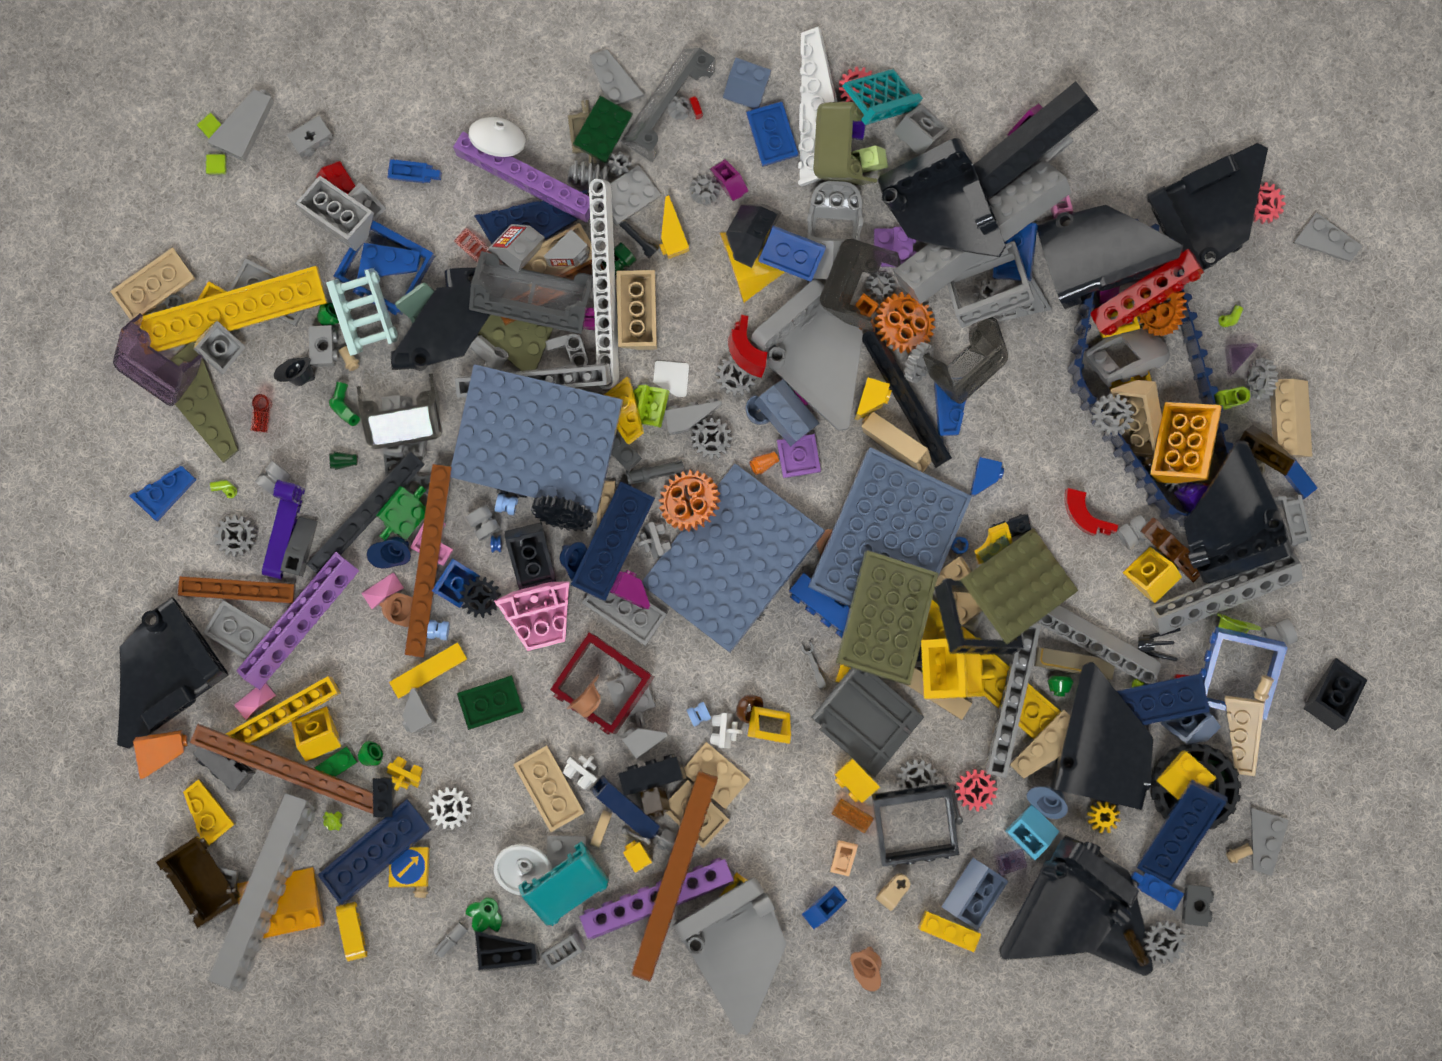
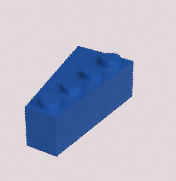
M803 573L790 589L789 593L792 594L790 598L797 604L802 602L806 605L805 610L813 616L815 614L822 618L820 622L828 628L830 626L834 627L837 630L835 633L842 638L850 608L808 588L811 578Z

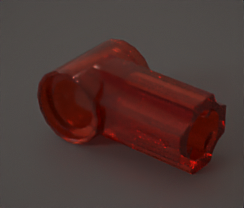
M258 394L252 399L253 411L250 431L268 433L272 400L266 395ZM265 398L266 406L259 408V400Z

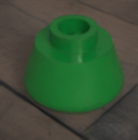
M328 302L327 304L320 305L317 313L318 322L323 326L338 324L339 321L333 303Z
M1050 676L1047 679L1050 692H1054L1053 696L1065 697V693H1069L1074 684L1072 678Z
M366 741L358 751V760L364 766H377L383 760V751L377 743Z

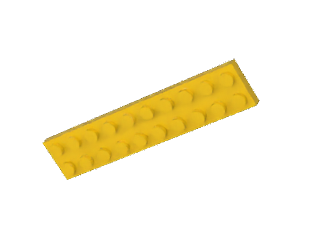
M313 266L138 317L135 320L145 355H151L196 342L216 321L230 332L327 304L328 301L318 266Z
M932 600L922 640L946 639L939 605ZM961 626L964 638H976L966 628ZM984 654L994 655V659L983 660V675L995 674L994 679H985L984 697L999 709L1009 666L995 654ZM1028 683L1018 727L1034 740L1061 711Z

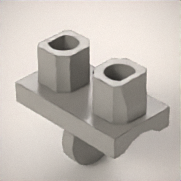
M650 522L643 526L645 533L640 534L642 541L637 543L638 547L644 546L646 553L651 551L653 559L659 558L671 550L669 541L660 542L658 535L665 533L663 523L654 524V522Z

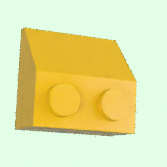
M867 378L855 416L856 420L882 408L884 403H888L892 392L889 389L890 384Z
M1151 547L1123 572L1134 586L1153 603H1156L1182 578L1176 566Z
M327 706L291 721L296 747L305 762L341 747L339 734Z
M1181 751L1156 781L1179 800L1191 779L1209 787L1216 777L1188 752Z
M850 759L834 774L837 777L835 782L842 789L846 787L850 791L848 795L855 802L859 800L863 803L880 788L853 759Z

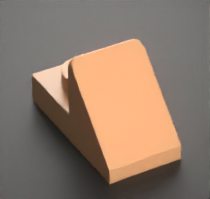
M838 840L830 872L849 876L858 845Z

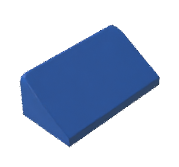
M1295 460L1287 476L1284 477L1297 494L1302 495V499H1305L1317 489V486Z

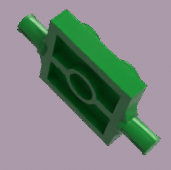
M420 485L414 494L409 493L402 486L397 489L376 515L383 521L386 527L379 535L381 539L386 541L392 532L398 534L404 540L408 539L425 518L426 507L420 500L421 496L427 491L424 487Z

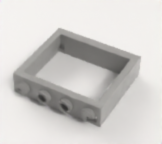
M1015 241L1005 244L1006 248L1000 257L985 256L947 284L961 328L1035 301ZM1012 260L1016 261L1023 285L962 308L955 282Z

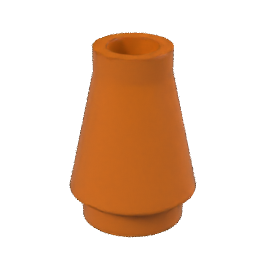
M773 451L769 454L753 457L749 464L755 475H762L775 463L779 462V458Z

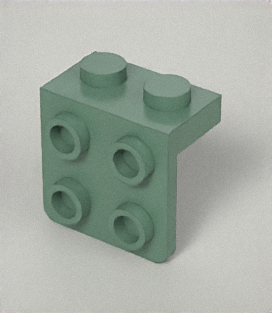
M422 283L408 294L402 296L395 305L414 323L435 290L427 283Z

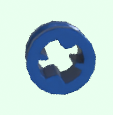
M498 535L497 538L491 536L492 553L496 550L499 553L502 552L501 535Z
M956 537L951 545L952 551L956 554L965 553L969 547V543L964 537ZM957 540L965 544V547H962V551H959V548H955Z

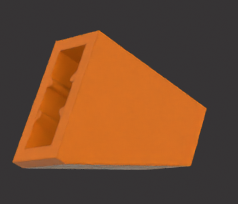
M182 730L136 737L133 744L140 779L146 778L184 753L185 747L188 746L187 736L183 735Z

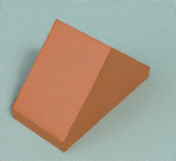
M863 293L849 313V316L858 328L862 330L878 309L879 304Z

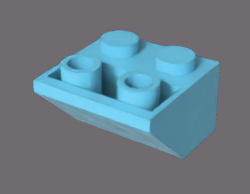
M1032 804L1005 830L1013 841L1033 860H1036L1050 846L1060 832Z

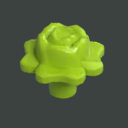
M339 811L335 814L325 812L323 825L329 831H339L342 827L340 822L342 814Z

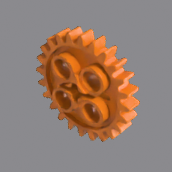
M1168 280L1162 281L1160 287H1165ZM1147 291L1144 294V298H1148L1151 295V291ZM1173 292L1165 300L1169 301L1168 303H1156L1152 306H1157L1156 308L1150 309L1145 314H1139L1137 316L1141 318L1139 324L1144 323L1143 329H1148V333H1154V336H1164L1172 334L1174 330H1178V325L1183 324L1180 318L1186 317L1182 313L1184 310H1187L1183 306V303H1186L1187 300L1182 299L1185 292Z
M900 292L898 296L894 293L891 298L888 296L884 300L885 302L879 305L881 308L876 310L879 315L874 318L879 322L875 327L880 328L877 334L883 335L881 341H888L887 347L892 344L893 351L899 348L900 353H903L906 349L907 354H909L912 349H916L917 344L920 345L921 342L929 343L931 341L929 338L934 335L931 331L935 329V326L931 325V323L935 319L930 318L933 311L927 312L926 310L929 305L923 306V303L919 304L908 293L904 297L903 292ZM903 307L907 308L909 313H906ZM889 317L894 319L895 324L890 321ZM915 322L920 325V329L916 327ZM901 332L906 335L907 339L902 337Z
M689 470L688 475L682 471L681 477L675 474V481L669 479L670 485L663 486L666 492H660L664 498L659 499V502L662 504L659 509L663 512L661 515L666 518L665 521L671 524L673 528L678 526L680 531H683L684 527L688 532H690L691 527L698 530L699 524L704 528V521L706 520L710 523V515L716 516L713 510L719 509L715 504L721 502L716 497L720 495V492L716 490L718 486L705 473L701 475L699 471H696L695 475L691 470ZM696 487H700L697 492H694ZM682 492L681 496L676 498V495ZM700 504H704L701 509L697 510ZM686 509L684 514L679 515L681 510Z

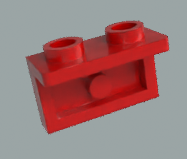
M340 161L322 167L316 178L319 176L323 177L346 194H349L356 187Z

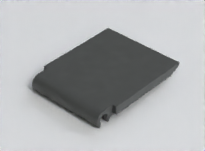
M853 668L846 673L811 716L821 726L819 729L875 777L924 718L876 675Z

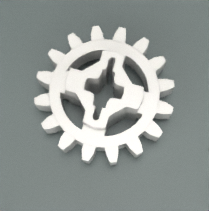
M446 787L445 793L442 790H438L439 796H432L435 802H429L433 806V809H430L429 812L434 813L431 820L437 819L436 825L439 826L442 823L443 829H446L448 825H450L451 829H454L455 824L461 827V820L467 822L465 815L471 814L470 811H467L471 804H466L469 797L463 798L464 791L457 793V788H453L452 792H450V788ZM447 795H453V796H454V797H453L451 800H449V801H447V800H445V799L443 798L444 796H447ZM460 801H461L462 806H463V811H462V812L459 810V806H458V804H459ZM452 803H454V806L452 807L454 812L451 811L446 814V811L448 809L446 807V804L451 805ZM438 805L441 806L442 813L440 815L437 810ZM449 816L457 818L455 821H446Z

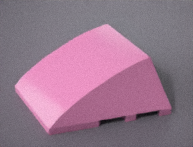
M569 582L540 584L513 591L494 601L527 651L565 642Z

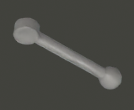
M627 827L622 829L624 835L628 834L644 842L646 845L650 844L647 838L629 831Z

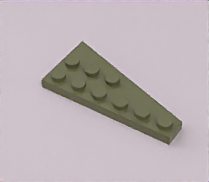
M490 315L478 334L482 335L494 347L504 349L508 353L507 359L518 369L527 371L537 370L546 348L545 341L550 339L554 328L518 320L505 326L500 316Z
M192 342L154 372L151 377L224 463L239 450L205 361L193 349L196 342Z

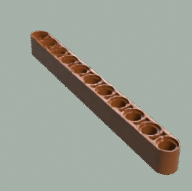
M702 771L698 772L631 976L648 982L652 980L718 781L717 776Z

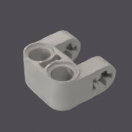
M570 334L545 341L548 351L566 346L571 363L557 368L576 366L575 358L578 356H583L585 359L584 365H588L589 359L585 345L579 335ZM572 338H578L579 346L571 348L569 341Z

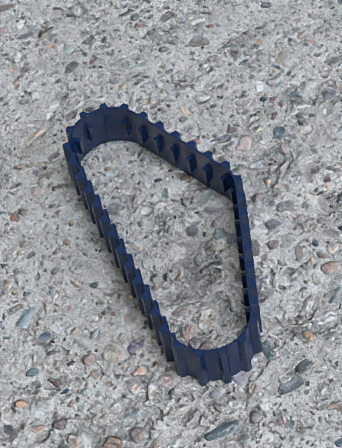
M1155 223L1151 228L1159 232L1160 225ZM1094 292L1084 295L1086 296L1085 300L1077 310V313L1082 316V320L1074 328V333L1079 335V339L1071 347V352L1076 357L1068 366L1067 372L1073 375L1074 385L1070 388L1071 394H1078L1083 401L1080 406L1081 410H1089L1092 415H1095L1091 409L1096 407L1094 403L1097 401V398L1089 391L1086 386V380L1084 381L1082 376V369L1084 368L1082 359L1084 351L1088 349V344H1086L1087 332L1092 326L1089 324L1090 314L1095 309V305L1092 304ZM1185 293L1182 299L1187 300L1186 303H1183L1187 310H1184L1182 313L1186 317L1180 318L1183 324L1179 326H1181L1184 337L1183 343L1187 347L1188 361L1192 365L1193 379L1197 383L1198 397L1201 399L1202 404L1217 405L1214 394L1218 392V388L1211 386L1208 377L1213 373V370L1205 366L1203 359L1208 355L1207 349H1200L1198 341L1203 334L1202 331L1195 330L1193 323L1198 316L1196 312H1190L1188 302L1193 298L1191 294ZM1219 418L1214 444L1215 450L1213 451L1217 455L1221 468L1234 445L1232 442H1226L1224 432L1229 427L1228 424L1221 423ZM1092 420L1091 424L1096 423V420ZM1119 432L1115 437L1112 436V433L1108 436L1104 434L1102 437L1103 441H1111L1116 448L1113 453L1115 458L1122 456L1127 463L1124 468L1125 472H1133L1138 479L1135 484L1137 489L1144 488L1148 493L1149 497L1146 502L1148 504H1156L1161 510L1160 518L1163 520L1170 517L1177 520L1180 527H1184L1183 523L1191 512L1184 514L1167 501L1164 497V492L1159 490L1152 480L1153 477L1142 466V461L1138 460L1130 449V444L1126 443Z

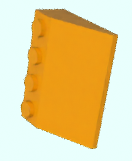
M1164 403L1150 473L1157 482L1184 483L1208 479L1222 408L1221 405Z
M314 867L293 871L291 876L287 877L285 892L278 899V909L274 915L272 914L269 921L271 922L269 931L264 934L263 939L325 925ZM249 881L237 883V890L241 896L238 898L239 904Z

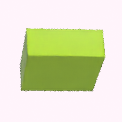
M209 113L197 126L210 138L221 124Z
M206 155V174H226V155Z

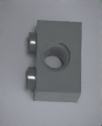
M1185 884L1181 923L1208 927L1209 922L1211 923L1212 911H1210V903H1213L1214 892L1211 891L1212 887ZM1197 900H1200L1202 902V908L1196 911L1194 908V903Z

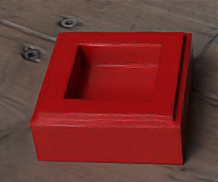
M697 97L689 98L695 119H701L703 112Z

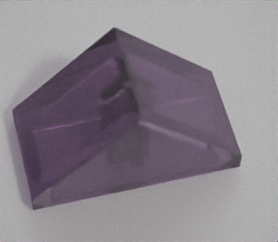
M1248 343L1226 346L1227 375L1232 376L1259 345Z
M1022 848L993 855L999 875H1006L1027 867Z

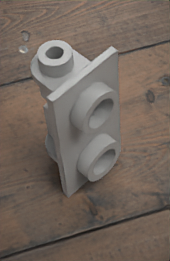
M660 828L653 842L659 849H667L672 852L676 834L666 828Z

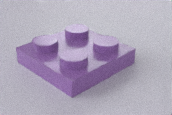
M815 434L802 437L791 447L785 439L777 440L783 479L821 472Z

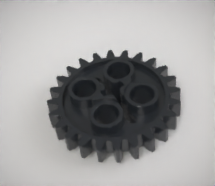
M547 495V498L545 496L537 497L534 499L531 508L532 514L535 515V518H539L540 522H546V525H552L554 528L559 527L561 530L563 528H566L568 531L570 529L577 531V529L580 531L588 530V527L591 528L594 518L593 513L590 512V509H586L585 505H579V502H574L572 499L566 500L565 497L558 498L555 496L552 498Z

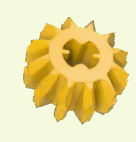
M1097 801L1098 808L1093 805L1090 806L1094 813L1087 812L1088 816H1093V819H1089L1087 822L1089 824L1095 823L1092 829L1096 830L1099 827V833L1101 834L1104 832V828L1107 833H1111L1110 826L1116 829L1117 825L1114 824V821L1120 822L1121 820L1115 818V815H1119L1120 811H1113L1116 807L1115 804L1109 806V802L1104 801L1102 805L1100 801ZM1101 813L1108 814L1106 816L1108 817L1107 821H1100V818H1102L1100 817Z

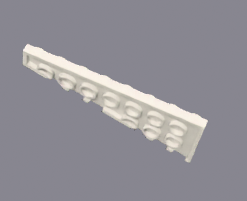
M819 27L801 33L802 68H800V74L802 75V82L800 86L801 104L799 107L800 162H798V168L800 169L798 184L801 187L822 180L817 178L813 171L817 108L821 103L837 102L823 36Z

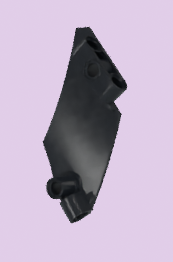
M476 267L450 268L444 271L446 287L436 288L397 349L391 351L392 370L415 369L423 371L429 365L463 357L466 354L471 343L491 315L469 310L471 281L468 280V277L474 276ZM481 275L483 284L491 288V295L502 298L513 282L511 279L493 275ZM417 357L424 358L425 362L423 364H418L415 361V359Z

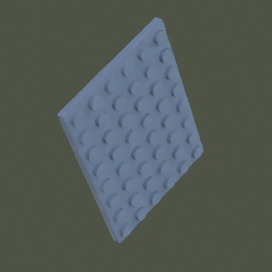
M474 364L452 460L450 477L533 498H541V496L547 498V495L552 498L555 496L558 498L565 497L566 500L572 499L574 502H579V505H585V508L590 509V512L598 513L623 399Z
M869 447L808 588L850 607L864 553L867 550L940 574L972 496Z
M736 464L732 466L717 485L718 488L716 490L720 492V495L716 497L721 502L715 503L719 507L718 510H713L716 516L710 515L711 522L709 523L705 520L704 528L699 524L698 530L691 527L690 532H688L684 527L683 531L680 532L670 545L671 550L661 556L642 581L646 589L729 653L732 652L825 533L824 529Z

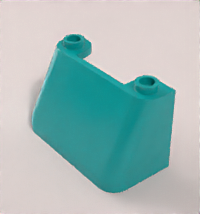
M583 841L574 846L576 851L573 855L569 853L567 855L568 859L538 880L536 878L532 879L531 884L525 880L518 885L521 897L545 925L553 926L557 924L565 914L595 893L602 892L608 887V876Z

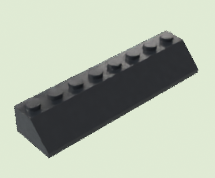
M1076 81L974 164L977 176L981 180L989 200L1099 112V109Z

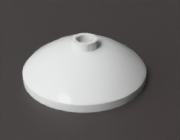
M482 118L475 121L469 129L471 143L477 149L489 155L498 157L513 156L520 153L525 145V136L520 128L503 118Z
M515 844L506 847L498 854L494 863V875L498 883L505 890L516 895H520L518 885L526 880L531 884L532 879L536 878L538 880L552 870L548 857L538 848L526 844Z

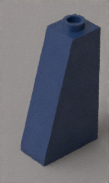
M602 775L590 789L595 797L641 837L648 840L656 837L660 828L658 823L649 815H645V812L630 798L624 796L621 790Z

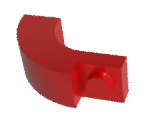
M741 315L739 322L735 321L734 329L731 330L728 338L729 352L741 369L753 376L762 378L766 368L767 352L758 350L751 345L747 338L749 316Z
M1071 488L1065 490V508L1069 518L1077 528L1091 536L1096 535L1097 529L1100 530V534L1107 536L1117 532L1118 524L1099 520L1088 512L1085 504L1086 492Z

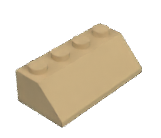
M655 270L617 271L618 347L657 350Z
M1278 379V382H1275L1277 389H1273V396L1270 395L1272 437L1294 458L1312 457L1308 381Z
M1136 380L1111 389L1110 392L1113 398L1116 395H1120V400L1126 398L1125 404L1132 405L1129 411H1134V414L1130 416L1134 421L1128 423L1130 428L1128 430L1124 429L1125 433L1121 436L1127 444H1130V449L1135 456L1154 458L1162 418L1156 382ZM1124 418L1119 420L1120 424L1118 426L1122 425Z

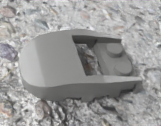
M823 182L815 188L812 194L807 217L808 239L812 241L852 242L851 260H855V252L863 226L862 197L860 192L853 184L848 182ZM816 218L854 221L852 240L815 237Z
M1143 328L1106 337L1085 352V360L1107 387H1111L1112 382L1121 380L1124 383L1131 381V377L1148 375L1149 370L1160 368L1170 358L1169 348L1159 336H1154V333L1149 334L1148 330ZM1123 340L1139 360L1120 369L1107 354L1106 348L1113 344L1116 346L1122 343Z
M1297 495L1296 497H1273L1277 505H1283L1293 547L1312 540L1302 495Z

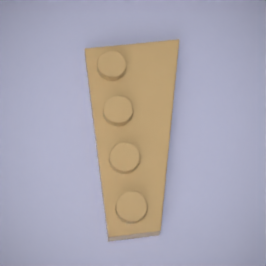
M1225 696L1234 766L1241 775L1255 776L1265 701Z
M1062 710L1009 764L1023 779L1059 758L1062 753L1070 715L1065 710Z

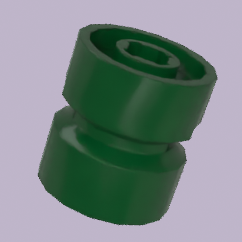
M621 242L614 247L616 278L617 271H625V267H630L637 261L632 252ZM603 260L602 263H603V265L606 267L607 264H606V262Z

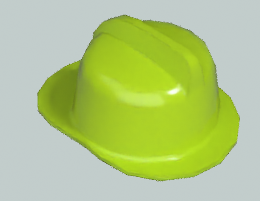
M1217 613L1221 618L1218 625L1220 628L1247 633L1250 629L1262 630L1256 624L1232 619L1224 614Z

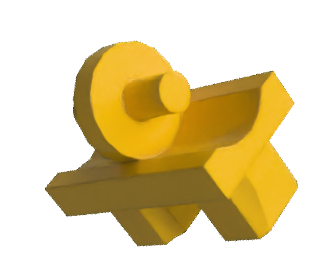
M398 756L393 763H389L387 766V773L392 775V783L396 784L394 790L399 791L400 787L408 789L409 785L418 788L421 783L423 768L413 765L410 772L404 770L407 761Z

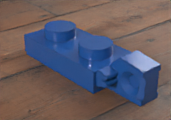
M390 159L387 178L390 180L430 183L431 179L441 180L442 173L440 170H433V166L427 163Z
M1133 872L1131 875V879L1139 883L1137 888L1141 892L1170 909L1176 910L1184 893L1146 872L1143 876L1137 872Z

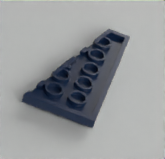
M584 190V191H580V192H582L583 194L587 195V191H588V190ZM535 201L512 206L508 209L474 215L491 244L511 224L531 226L544 236V240L579 220L545 201Z

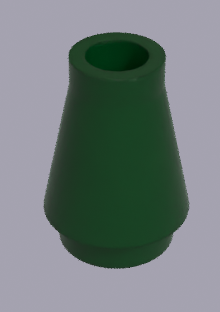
M335 451L334 453H329L330 469L335 468V470L357 466L356 454Z

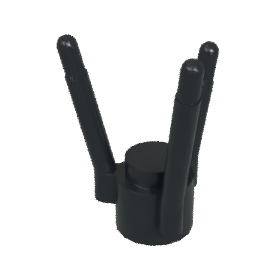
M1181 628L1162 635L1158 632L1138 637V650L1149 656L1177 661L1178 658L1151 652V650H1155V646L1173 645L1174 641H1154L1151 638L1179 632Z

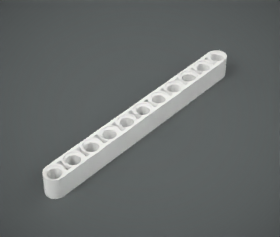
M594 179L589 184L596 362L597 364H605V358L607 356L610 358L611 384L599 386L602 389H612L619 383L611 184L607 180ZM599 183H602L603 190L599 193L597 186ZM602 202L604 210L599 212L598 205ZM604 222L605 229L601 232L599 224ZM602 241L606 244V248L603 251L600 249ZM603 260L607 264L605 270H602L600 266ZM604 279L607 281V288L605 290L601 286V282ZM604 299H607L608 301V307L606 309L602 306V301ZM605 318L609 320V326L607 328H605L603 325V320ZM606 337L610 340V345L608 347L604 345V339Z

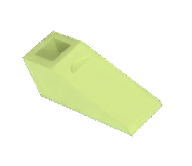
M876 145L851 152V159H856L861 163L862 173L888 168L886 150Z

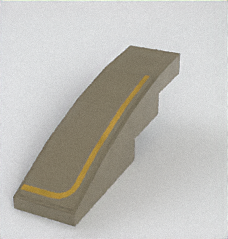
M1037 647L1034 664L1037 667L1081 674L1084 664L1094 662L1108 680H1113L1115 667L1098 657Z

